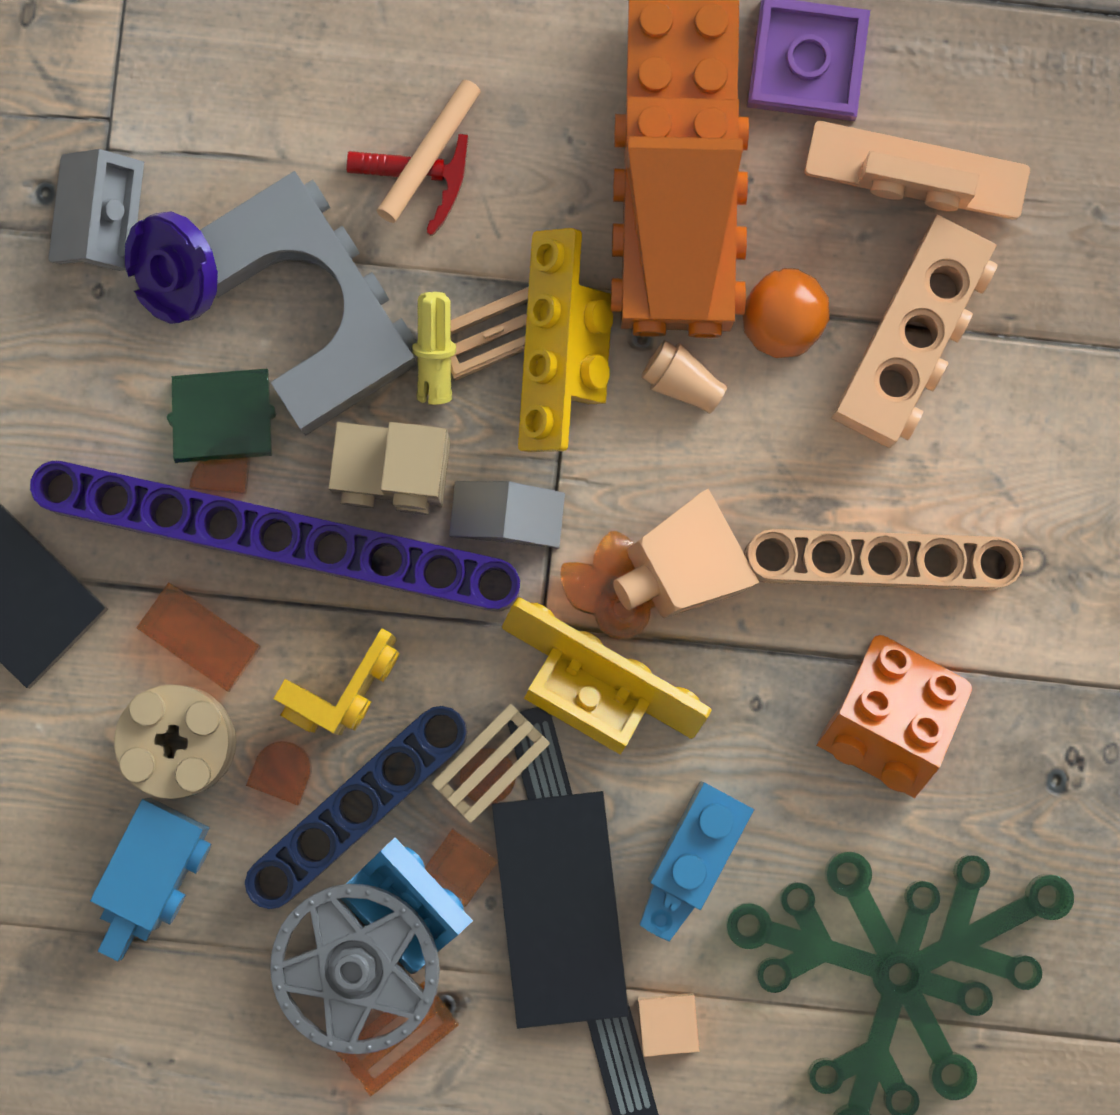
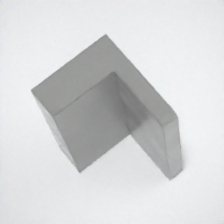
M102 149L68 153L61 156L49 249L50 262L57 264L84 262L117 271L126 270L125 242L131 227L138 220L144 161Z

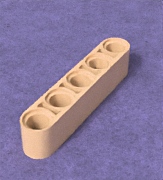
M770 529L756 535L749 542L744 553L758 581L783 584L990 591L1006 587L1015 582L1023 568L1022 553L1016 544L1009 539L984 536ZM762 542H774L783 549L785 562L780 570H765L757 562L756 550ZM825 543L837 549L840 555V565L836 572L824 573L815 567L812 553L816 545ZM873 546H885L894 554L896 563L890 575L877 574L870 567L868 556ZM929 548H940L948 554L951 566L950 571L945 577H936L929 573L925 567V554ZM985 550H995L1002 554L1005 559L1006 569L1000 579L988 577L981 569V557Z

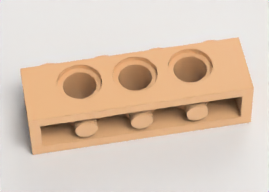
M938 214L936 215L924 234L831 419L888 448H891L898 441L899 437L907 441L910 439L923 414L922 410L915 407L924 388L932 392L934 391L948 365L947 361L940 358L948 340L951 339L958 343L972 318L973 313L966 310L965 307L973 291L975 290L983 294L997 269L998 264L990 261L997 244ZM934 274L949 276L956 286L955 297L944 299L935 295L930 287V277ZM911 322L924 324L931 333L930 346L918 348L911 345L905 336L906 324ZM892 370L904 377L907 384L904 396L892 397L882 390L880 386V375L882 372Z

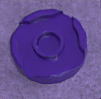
M172 211L149 215L131 227L125 242V268L128 277L135 276L136 283L140 288L134 291L139 302L154 317L169 324L196 319L209 310L217 293L218 271L212 249L203 233L187 217Z

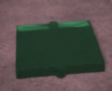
M268 369L171 376L172 412L167 415L169 425L173 427V459L175 463L272 456L271 419L276 417L275 407L270 404Z

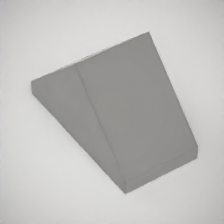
M455 481L449 537L559 548L565 493L510 481Z

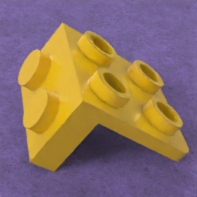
M383 628L379 631L336 706L300 685L284 679L273 698L285 705L280 716L312 733H315L319 726L337 735H342L346 727L355 731L372 703L364 696L373 680L377 678L384 682L400 655L393 648L397 640L396 637Z

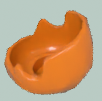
M783 268L780 271L774 270L759 281L746 299L745 314L743 315L744 333L757 350L774 358L800 356L819 340L830 320L829 297L816 278L799 269Z

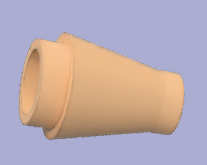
M664 340L651 356L641 378L651 383L650 390L699 407L709 414L714 411L727 390V385L711 374L680 342L674 346Z

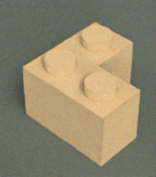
M337 422L328 489L333 494L341 495L340 504L374 508L375 499L393 501L392 505L396 506V511L429 515L430 506L443 507L450 451V438L447 429L389 422L388 428Z

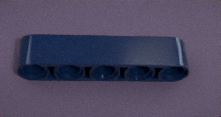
M445 706L432 707L423 712L252 865L245 879L246 893L250 900L259 907L274 909L294 899L461 749L466 742L468 734L467 724L462 715L456 710ZM439 715L449 716L457 725V737L446 748L435 747L429 742L426 734L427 725L430 720ZM398 752L407 754L415 764L414 777L405 785L393 784L385 775L384 767L387 759ZM354 790L365 792L369 795L373 804L371 816L368 820L360 823L351 821L343 811L344 798ZM317 828L325 832L329 837L330 850L324 859L314 860L304 854L301 840L307 830ZM274 866L280 868L285 873L288 886L286 892L281 897H271L262 891L259 878L264 868Z

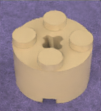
M162 685L136 695L124 709L115 730V755L122 775L141 791L166 799L189 797L211 788L229 770L236 751V732L228 713L211 694L189 686ZM176 726H179V736L188 739V746L186 749L176 750L173 757L171 755L172 749L170 746L164 745V739L166 734H174Z

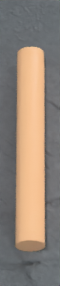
M462 80L378 207L377 213L384 220L390 223L397 221L481 93L479 87L473 82Z

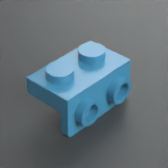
M396 837L346 883L375 886L387 890L407 902L421 916L429 928L437 952L457 937L473 921L464 912L459 898L450 890L442 888L425 870V865L420 856L412 849L404 847ZM340 898L365 926L393 912L389 907L368 899ZM416 934L399 960V963L410 974H415L425 965L422 949Z

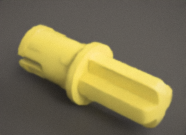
M437 291L425 292L418 297V341L412 345V353L417 356L418 366L417 400L424 403L427 401V395L429 394L428 404L430 405L445 404L452 400L451 356H454L456 353V344L451 341V301L445 293Z

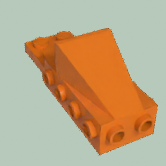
M628 0L625 114H615L614 147L625 148L624 169L614 168L613 202H623V223H613L612 257H622V278L611 279V312H621V329H633V335L661 337L666 335V330H687L690 337L718 338L722 336V331H731L735 322V315L745 314L746 283L745 281H736V260H745L747 249V227L737 226V205L747 204L748 172L739 171L743 150L747 151L749 140V118L739 117V0Z

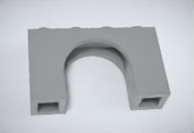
M293 171L200 231L203 233L214 255L218 271L216 293L218 298L273 264L290 260L305 261L323 268L341 286L344 298V312L340 327L333 339L322 350L271 381L272 386L306 436L417 366L415 358L411 353L412 345L417 343L402 318L394 323L389 319L381 306L389 301V298L375 275L371 272L363 277L352 259L360 253L343 226L333 231L322 213L330 209V206L314 180L304 185L297 173Z

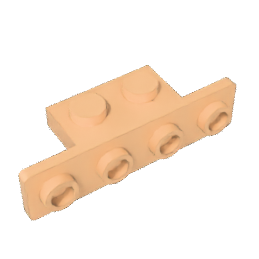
M817 121L813 128L805 174L810 177L871 189L870 192L873 195L881 198L900 200L903 197L925 201L926 206L937 210L957 211L960 208L1016 220L1022 213L1030 167L1026 164Z

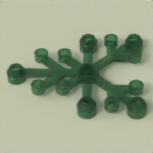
M842 851L833 855L827 862L825 879L828 886L835 893L847 897L876 954L833 941L814 907L815 895L812 889L802 882H791L780 893L782 908L794 916L801 930L771 921L769 914L761 906L745 902L738 904L729 912L726 918V931L729 938L737 946L744 949H755L768 943L793 951V953L781 959L776 957L766 958L758 965L756 970L757 981L763 989L771 993L785 990L792 979L825 962L872 977L874 987L881 996L867 1041L833 1060L825 1057L816 1059L808 1069V1079L816 1091L822 1094H831L841 1087L843 1081L856 1075L848 1103L839 1107L833 1115H871L869 1112L878 1082H880L884 1090V1105L892 1115H914L920 1103L918 1093L904 1081L889 1052L902 1005L932 1061L929 1069V1080L932 1087L941 1096L949 1100H961L969 1096L977 1084L976 1068L965 1056L952 1051L923 994L957 1004L964 1012L973 1016H980L991 1008L993 1002L992 992L985 984L979 981L969 980L963 983L930 971L949 961H954L1007 978L1013 986L1019 989H1033L1042 979V967L1036 959L1024 954L1012 957L981 947L980 945L1036 916L1046 920H1058L1066 916L1074 903V893L1070 884L1062 877L1056 875H1038L1029 882L1024 896L969 924L979 890L987 883L990 869L987 862L979 856H962L954 865L953 874L957 884L940 939L919 950L930 914L940 904V893L937 887L930 882L918 880L912 882L906 888L904 900L908 908L896 943L868 889L872 880V869L869 862L858 853ZM975 861L981 868V875L977 881L969 883L963 878L962 869L966 863ZM843 863H852L857 870L855 880L849 884H842L837 878V870ZM1049 885L1056 892V900L1052 905L1043 907L1038 901V892L1042 887ZM920 887H927L932 894L931 903L925 908H917L912 899L913 893ZM800 888L806 892L808 899L803 908L795 910L789 907L787 897L793 889ZM746 914L754 915L758 920V928L751 935L741 934L737 927L738 920ZM1021 962H1029L1033 967V975L1027 982H1018L1015 978V968ZM897 963L905 964L909 971L908 978L900 984L892 983L889 978L890 968ZM770 965H779L784 971L783 980L777 985H769L764 981V971ZM971 988H980L984 994L983 1003L977 1008H969L965 1003V995ZM950 1064L958 1065L961 1071L959 1080L954 1084L944 1083L941 1077L944 1067ZM822 1066H831L835 1069L836 1077L830 1085L822 1086L816 1082V1072ZM900 1090L908 1091L911 1095V1103L904 1110L894 1109L891 1103L893 1095Z

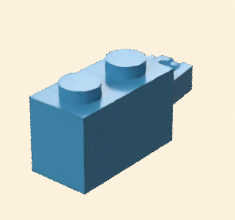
M700 781L648 878L653 886L639 922L641 927L670 942L693 909H702L755 809Z
M153 798L141 800L90 900L104 908L100 919L111 924L98 952L119 962V960L124 958L135 936L147 941L151 932L158 929L162 921L169 925L173 922L186 897V894L178 890L188 870L197 874L212 844L204 840L210 827Z

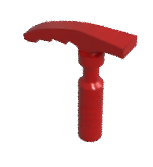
M458 134L456 150L449 164H444V159H437L426 175L431 176V180L443 181L445 179L448 189L442 192V205L437 207L434 219L430 220L427 226V233L430 236H433L444 224L460 192L465 174L468 135ZM348 151L346 170L347 173L399 177L411 157Z

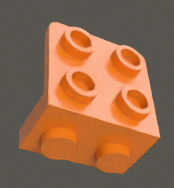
M877 635L870 642L843 703L825 726L816 746L831 753L840 762L853 765L878 778L890 789L904 792L916 798L942 764L971 694V684L965 678L884 635Z

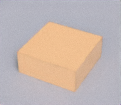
M694 993L638 998L643 1057L700 1052Z

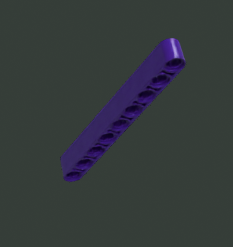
M49 461L42 464L35 470L30 481V491L33 499L41 507L61 516L487 611H503L510 608L520 594V579L516 569L510 563L494 557L63 461ZM68 474L73 482L71 495L65 501L54 503L48 494L49 485L56 476ZM115 486L124 487L128 495L125 508L115 515H107L102 506L104 494ZM169 498L178 499L182 505L180 520L173 526L161 527L156 519V510L159 504ZM223 510L234 512L237 518L235 532L226 539H215L210 531V522L213 516ZM284 522L290 526L292 531L290 544L279 552L269 551L264 544L266 529L274 523ZM331 534H338L344 537L347 543L345 556L334 564L322 562L318 556L320 541ZM385 546H392L398 549L402 556L399 570L390 576H380L372 568L374 553ZM439 558L452 561L457 569L454 582L445 588L432 587L425 578L428 565ZM493 570L506 573L512 582L509 594L498 601H491L485 598L479 590L482 577Z

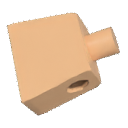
M709 488L702 491L627 549L628 556L635 569L613 581L615 592L626 609L631 610L652 599L663 618L739 595L759 583Z

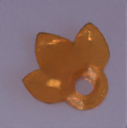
M610 531L600 541L593 557V564L563 563L560 578L566 597L574 608L594 615L599 628L608 636L626 640L642 633L649 622L651 609L655 607V604L650 599L632 609L633 615L628 618H622L615 613L613 606L616 603H620V600L615 592L613 581L635 569L627 552V549L634 542L618 531Z

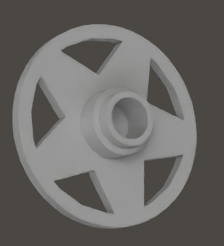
M365 884L332 886L313 894L299 904L286 918L276 936L270 965L271 980L276 999L291 1024L312 1042L332 1051L348 1054H366L384 1050L410 1035L423 1021L433 1004L437 993L440 971L438 952L433 936L421 916L407 902L395 894ZM340 898L368 899L389 907L393 912L363 927ZM310 911L317 948L285 960V953L294 929ZM415 934L419 940L425 960L424 990L397 964ZM290 992L324 998L326 1032L303 1015L291 997ZM372 1009L409 1018L406 1022L385 1035L358 1040Z

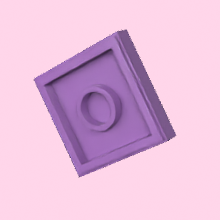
M761 0L747 107L855 122L858 112L870 10L797 0Z

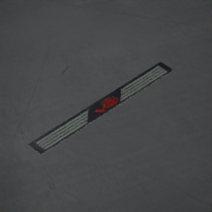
M539 707L520 711L550 742L521 773L527 798L535 799L572 794L551 714ZM512 720L508 722L509 731L512 734L518 726ZM528 736L514 748L517 760L534 744ZM629 1003L628 1017L587 1021L612 1115H659Z

